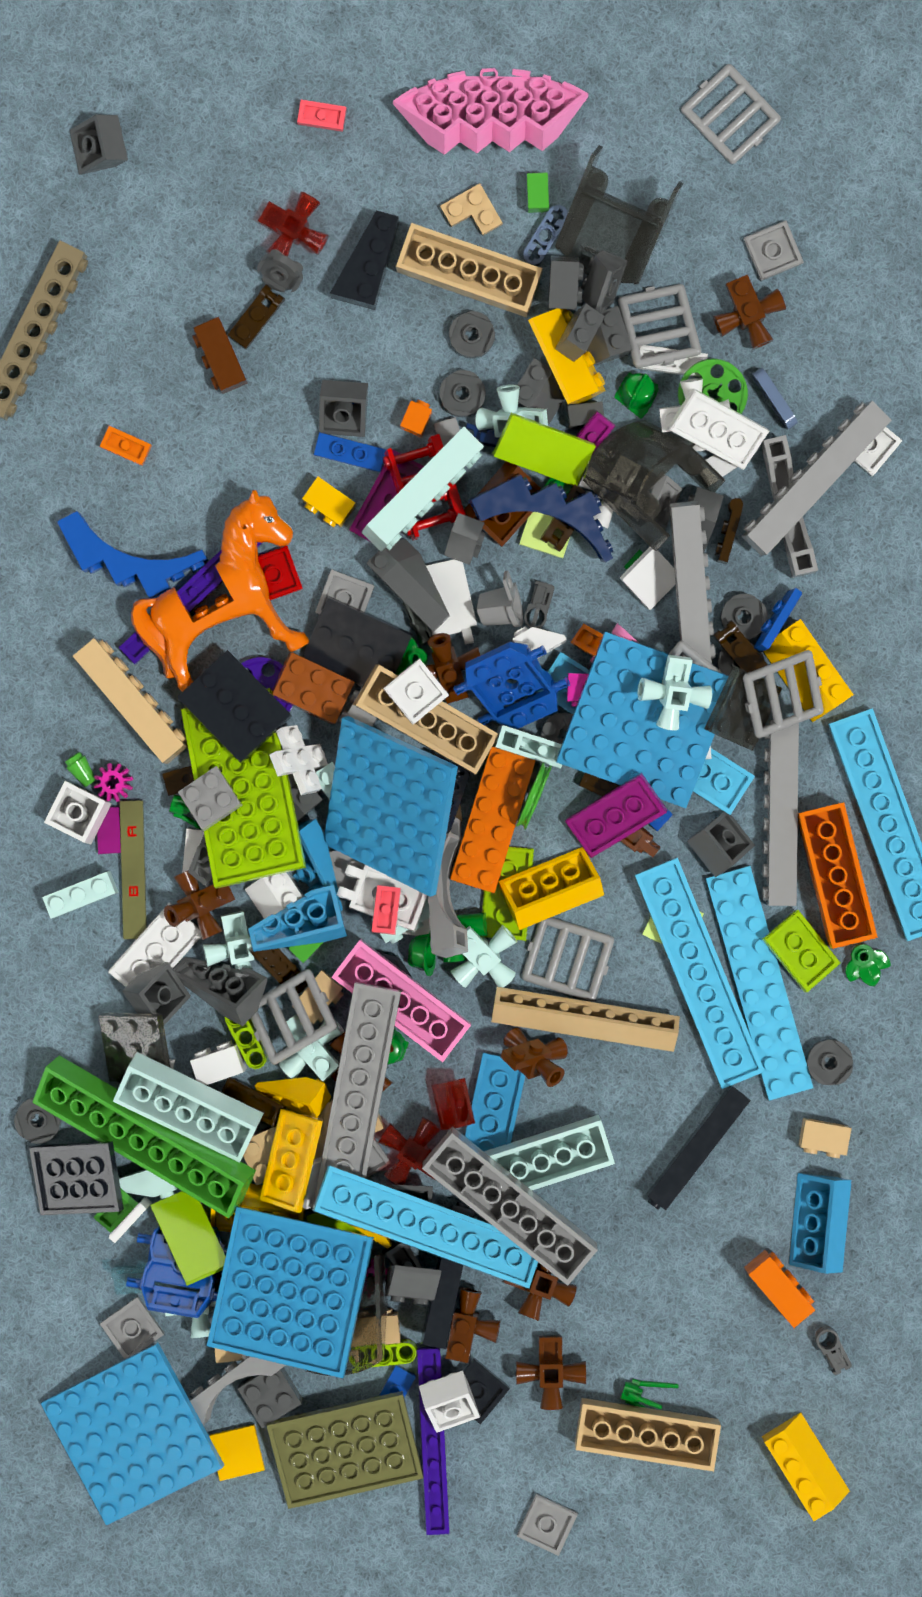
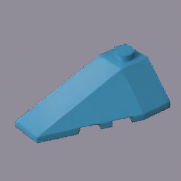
M316 819L299 823L298 828L306 868L296 870L297 873L293 877L297 882L301 880L309 886L307 893L314 889L334 885L337 894L338 887L328 844ZM337 895L338 902H339V905H340V909H341V911H342L343 908H342V904H341V899H340V897H338V895Z
M334 885L311 890L304 894L303 898L286 905L285 909L275 915L268 916L250 927L248 930L253 951L321 943L346 937L347 933Z

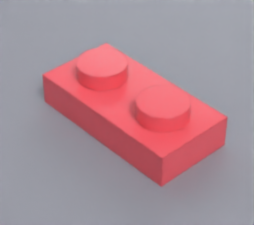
M301 100L297 124L343 132L347 108L345 106Z
M377 885L372 933L396 935L401 888Z

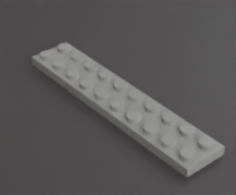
M355 982L313 1208L328 1166L366 1179L401 990Z

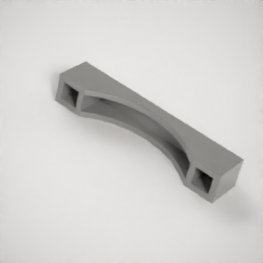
M786 435L763 440L761 443L774 501L777 498L775 494L783 486L788 487L793 481L791 479L794 474ZM802 517L783 537L792 578L813 574L818 571L814 550Z
M456 817L449 834H446L436 895L428 896L431 952L444 958L468 952L467 929L461 924L454 912L449 890L452 863L462 842L461 820Z
M242 1355L243 1360L240 1363L232 1362L224 1369L226 1371L225 1374L220 1376L217 1373L207 1381L209 1385L203 1389L200 1386L190 1394L192 1398L189 1400L204 1426L211 1418L215 1401L225 1386L247 1376H272L286 1365Z

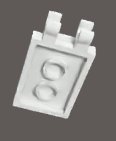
M453 559L427 565L426 567L450 615L434 632L431 630L432 636L439 633L450 635L462 632L465 645L474 643L471 627L477 626L463 562Z
M351 865L347 866L345 874L357 879L353 891L340 886L336 894L338 897L351 901L349 905L351 909L374 916L377 885L401 888L397 925L415 932L428 898L427 895L367 865L364 866L363 870Z

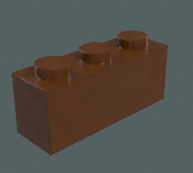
M216 317L193 327L196 333L192 335L197 348L202 347L205 354L201 357L206 369L211 368L214 374L210 379L215 390L220 389L222 394H225L248 384L220 318Z

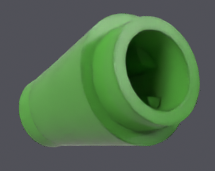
M78 752L65 761L66 769L84 787L96 780L85 755L83 756Z

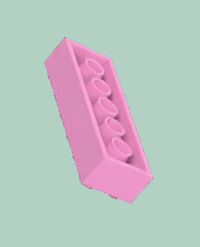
M362 939L359 940L332 976L334 980L352 994L355 982L401 990L395 1026L441 1062L446 1059L471 1026L468 1020Z

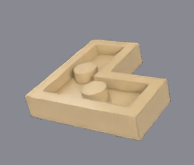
M480 183L440 206L451 227L471 216L482 235L503 225Z

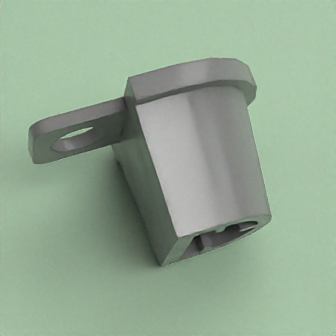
M507 570L504 571L503 576L504 587L479 595L477 612L483 626L513 624L514 627H521L523 625V609L516 582H512L510 573Z

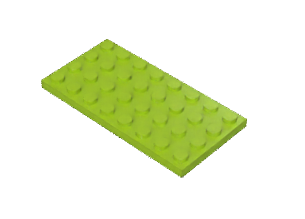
M187 708L181 709L194 781L217 766L242 803V806L204 831L214 887L217 889L306 868L288 775L277 776L269 756L275 751L283 750L277 733L275 732L241 764Z

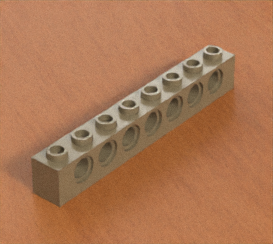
M60 240L0 360V392L3 389L10 390L8 398L0 399V418L6 421L8 417H13L17 410L15 403L18 397H22L26 392L28 385L25 383L29 375H34L38 366L35 362L39 355L42 356L48 346L46 340L49 334L53 335L58 326L56 320L59 314H63L68 306L66 299L69 293L73 294L78 285L76 279L80 272L84 273L88 265L85 252ZM63 266H71V271L69 274H60V270ZM54 286H60L61 291L58 295H50V291ZM48 306L51 308L49 315L40 316V311L43 307ZM34 327H40L41 330L37 337L30 336V331ZM26 347L30 348L29 356L21 358L20 351ZM19 368L20 375L14 379L10 378L11 370Z

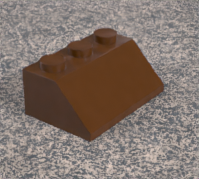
M506 461L478 494L516 475H521L522 478L526 477L532 488L529 490L530 494L541 488L519 466ZM469 503L464 509L465 515L478 520ZM516 511L492 516L481 521L484 522L482 531L503 547L533 512Z

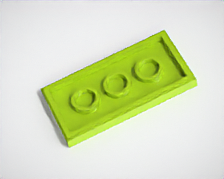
M511 412L493 451V456L573 486L574 484L578 485L596 445Z
M509 847L499 881L532 868L534 849ZM498 882L494 894L484 891L482 913H486L488 936L484 937L493 938L499 928L504 925L516 940L526 941L527 927L521 930L518 929Z
M181 1191L150 1205L186 1286L223 1270L226 1256L200 1201Z

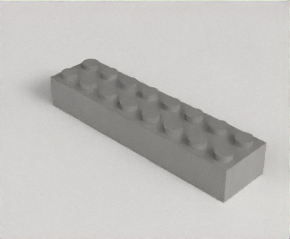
M453 1126L423 1161L422 1169L567 1286L598 1251L597 1242Z

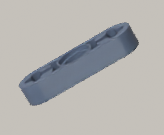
M554 205L549 209L524 250L523 258L525 263L538 266L543 262L567 223L568 211L564 206ZM561 211L564 219L557 220L555 227L558 230L556 231L551 225L545 223L548 221L551 224L554 219L552 213ZM549 230L552 233V239L549 242L541 241L539 238L541 231ZM534 241H536L540 246H542L538 251V256L540 258H534L533 261H531L529 259L530 255L528 254V252L535 251L537 244L533 243Z
M760 368L752 373V379L766 400L769 399L773 406L771 407L783 426L788 430L796 425L798 422L795 415L765 370Z

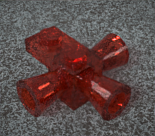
M302 191L294 211L290 209L284 210L269 201L258 219V223L280 236L266 250V253L268 254L271 250L275 249L288 257L292 243L298 246L302 241L316 255H319L329 235L310 229L307 218L316 210L320 202Z
M422 1117L415 1136L409 1135L406 1139L390 1123L378 1143L399 1151L397 1153L399 1160L384 1174L385 1177L395 1184L405 1185L412 1167L415 1170L419 1169L434 1179L422 1169L423 1161L432 1152V1149L426 1145L441 1131V1128L429 1119Z

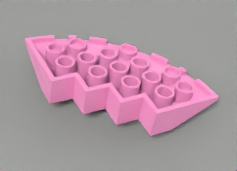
M486 68L480 71V76H466L465 71L447 74V78L436 81L434 78L428 81V85L418 89L414 87L393 100V105L427 144L444 155L458 143H462L475 153H478L492 141L508 152H511L524 140L543 151L560 136L588 98V93L565 81L562 84L553 81L551 76L548 75L530 77L531 71L513 69L512 75L522 77L498 76L495 68ZM494 72L495 76H483V73Z

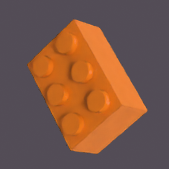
M764 1250L744 1268L775 1307L795 1328L815 1311L812 1303L815 1301L803 1287L798 1289L797 1285H799V1282L788 1269L785 1272L781 1269L784 1265L772 1251L769 1254Z

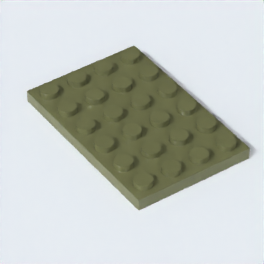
M403 1391L280 1418L266 1425L288 1509L423 1479V1471Z

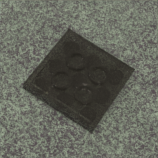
M733 666L704 729L753 751L759 738L754 734L751 715L746 712L745 703L748 701L743 676L749 672ZM760 678L754 680L753 684L762 726L764 727L771 714V707L765 680ZM776 685L777 694L779 697L782 688Z
M102 1013L98 1016L110 1082H122L126 1070L137 1052L171 1068L162 1014Z

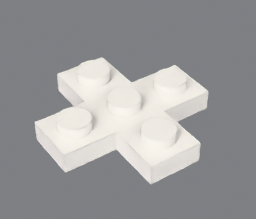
M297 725L278 729L276 733L283 750L275 751L269 755L277 776L293 774L301 795L321 790L322 787L315 770L322 769L328 765L321 745L305 746Z

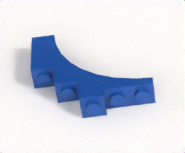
M78 511L57 521L82 571L85 573L89 571L90 574L101 570L103 568L101 564L105 563L117 586L123 585V587H127L135 583V578L138 577L150 599L157 598L167 590L172 589L168 583L169 580L176 582L184 578L186 571L192 569L195 572L205 566L204 562L208 560L203 550L185 557L169 560H148L130 556L102 541L91 530Z

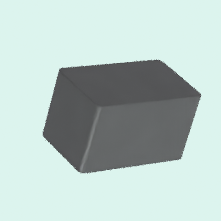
M603 402L567 406L569 429L583 428L596 411L604 415Z

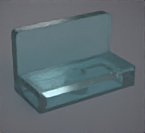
M146 1265L114 1267L111 1270L112 1279H115V1293L117 1295L142 1293V1290L139 1288L126 1287L128 1277L141 1279ZM155 1282L154 1285L161 1286V1283Z

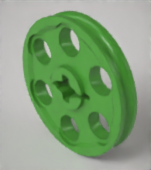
M705 359L695 363L685 372L681 381L688 380L692 373H699L703 379V394L709 396L707 392L709 389L714 390L718 388V398L713 399L718 402L729 399V402L736 404V412L742 414L747 403L748 389L743 375L734 365L721 359ZM719 364L723 367L724 372L722 376L715 378L711 375L710 370L712 366ZM733 379L741 382V388L737 392H731L728 389V384ZM679 384L678 388L680 405L685 401L681 384Z
M542 762L516 825L517 827L522 825L524 830H526L552 765L545 766V762Z

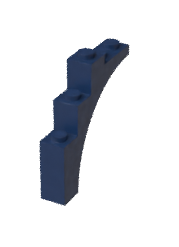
M516 475L468 500L478 521L516 511L538 512L554 517L580 533L594 549L601 562L613 559L611 555L614 552L608 539L604 540L601 534L603 527L598 519L594 520L593 517L601 513L599 507L602 506L596 493L592 494L591 491H587L565 502L564 499L567 496L561 485L557 486L556 483H551L530 494L529 490L532 488L526 477L522 478L521 475Z

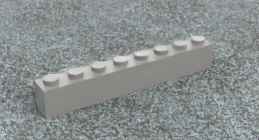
M873 401L861 402L853 410L855 414L850 420L848 418L845 419L838 426L839 432L834 437L832 435L823 442L822 446L824 448L819 453L815 452L806 461L808 465L803 470L799 469L791 477L793 481L788 487L783 486L775 494L777 497L772 504L770 502L767 503L760 510L762 515L756 521L753 519L745 526L744 530L746 532L742 537L761 556L767 555L892 421Z
M698 501L671 503L669 508L680 641H684L712 664L711 658H715L714 644H710V635H714L712 621L708 620V613L712 612L711 599H707L706 590H710L709 576H705L704 568L708 567V555L703 553V544H707L706 531L701 529V521H705L704 507H700ZM683 652L681 653L682 657H688Z
M770 720L769 725L774 723V721ZM799 723L764 737L769 739L768 748L764 749V762H768V771H764V785H768V794H764L763 806L768 808V818L764 817L763 831H767V841H763V854H767V864H763L762 874L764 878H767V887L762 888V900L766 901L768 906H796Z

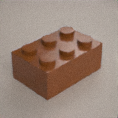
M291 652L285 660L271 694L276 699L329 724H336L354 685V681Z

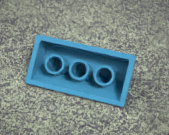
M798 1173L789 1265L825 1274L843 1272L852 1180L833 1176Z

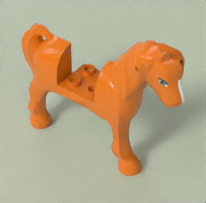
M256 490L252 491L249 499L234 507L230 512V516L225 521L221 543L222 553L220 554V562L215 566L231 596L228 597L227 594L219 596L214 600L216 602L209 608L207 605L197 608L194 611L195 615L192 617L175 587L167 590L157 598L139 599L133 604L131 622L143 643L161 660L165 677L168 679L175 678L177 687L182 692L194 682L187 666V654L191 644L205 630L222 622L245 615H257L266 623L271 637L285 642L289 652L298 650L309 643V639L304 632L291 630L283 623L269 599V589L265 574L258 562L257 542H269L280 547L286 546L291 543L293 530L277 514L276 507L271 498L259 496ZM152 606L150 614H148L147 608Z

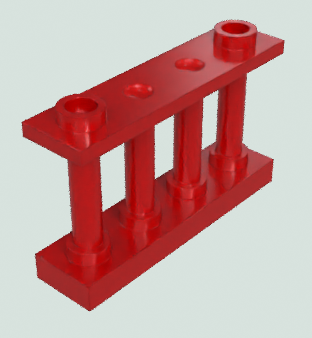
M440 434L431 436L426 447L394 456L392 448L386 450L383 463L385 469L390 470L397 494L418 474L401 478L397 465L425 456L434 457L444 447ZM449 483L450 489L439 499L447 501L450 509L446 513L417 521L406 533L407 536L411 535L412 541L419 538V530L449 521L455 523L458 513L465 515L456 484L452 485Z

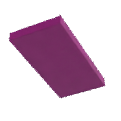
M392 450L394 456L401 454L395 450ZM414 460L397 465L401 478L419 473L424 467ZM385 466L382 468L349 531L367 541L369 540L361 532L397 495L390 470H386Z
M640 773L571 815L565 822L587 854L592 858L664 815L668 810L644 775Z

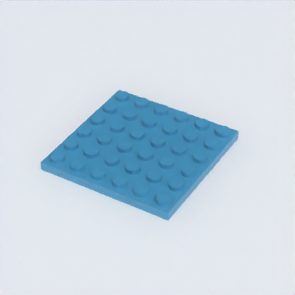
M604 631L556 762L619 785L642 773L661 800L687 808L736 678L692 662L688 684L691 687L710 685L712 688L711 704L706 709L689 703L688 711L679 710L678 730L660 728L656 723L664 706L659 699L639 701L638 685L642 677L662 684L667 657L671 654Z
M350 716L343 717L325 829V840L328 846L429 897L436 895L458 766Z
M237 1206L207 1346L344 1378L374 1237Z
M159 1343L116 1363L40 1403L106 1525L224 1467L221 1457Z

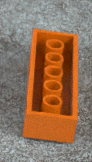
M494 747L490 749L450 878L451 881L495 893L536 760Z
M840 802L799 812L798 825L829 948L834 949L878 938L845 803Z

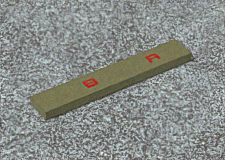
M120 801L123 939H137L147 928L144 801Z

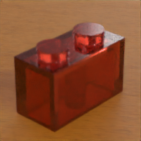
M465 1078L431 1085L441 1130L451 1129L452 1126L456 1129L475 1123Z

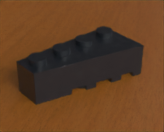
M376 210L330 292L331 299L376 310L399 226V216Z

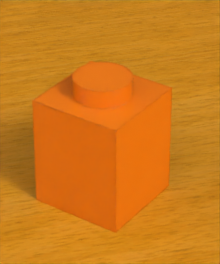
M417 400V402L410 401L400 424V429L422 438L433 413L432 409L429 408L430 405L421 400Z

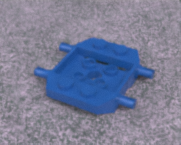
M509 642L466 662L465 682L453 688L457 695L467 690H472L489 713L478 717V722L482 725L496 721L501 725L519 729L558 711L557 693L559 690L569 687L570 681L565 677L555 682L550 674L541 668L537 658L547 654L543 645L531 650L527 644ZM513 679L517 680L518 682L508 683L507 680ZM541 688L544 690L520 702H517L509 707L504 706L506 704H512L515 700L526 695H532L535 691Z
M212 1226L215 1235L226 1256L228 1248H226L225 1245L222 1244L218 1228ZM157 1227L152 1235L138 1233L137 1243L150 1244L148 1262L144 1269L143 1277L141 1279L128 1277L126 1287L142 1290L148 1310L199 1318L211 1302L217 1300L218 1292H215L214 1287L218 1272L186 1286L180 1271L175 1268L176 1262L160 1227ZM155 1282H159L188 1288L200 1289V1291L198 1293L156 1286L154 1284Z

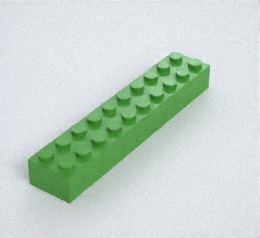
M60 1055L45 1067L32 1103L98 1142L113 1141L115 1152L227 1218H230L235 1213L237 1206H241L256 1170L241 1161L239 1163L113 1102L118 1089Z

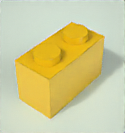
M320 477L315 479L302 498L303 502L306 503L304 507L313 514H316L317 511L325 516L323 521L333 528L336 525L341 528L356 507V503Z

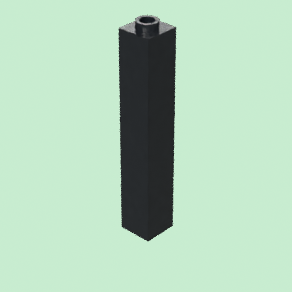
M731 1085L726 1089L646 1193L650 1198L648 1202L659 1210L662 1207L664 1210H667L751 1101L734 1086Z
M457 1202L456 1206L452 1205L449 1207L450 1210L474 1218L475 1211L470 1209L465 1203ZM439 1257L436 1270H441V1276L435 1299L429 1301L420 1344L446 1349L463 1265Z

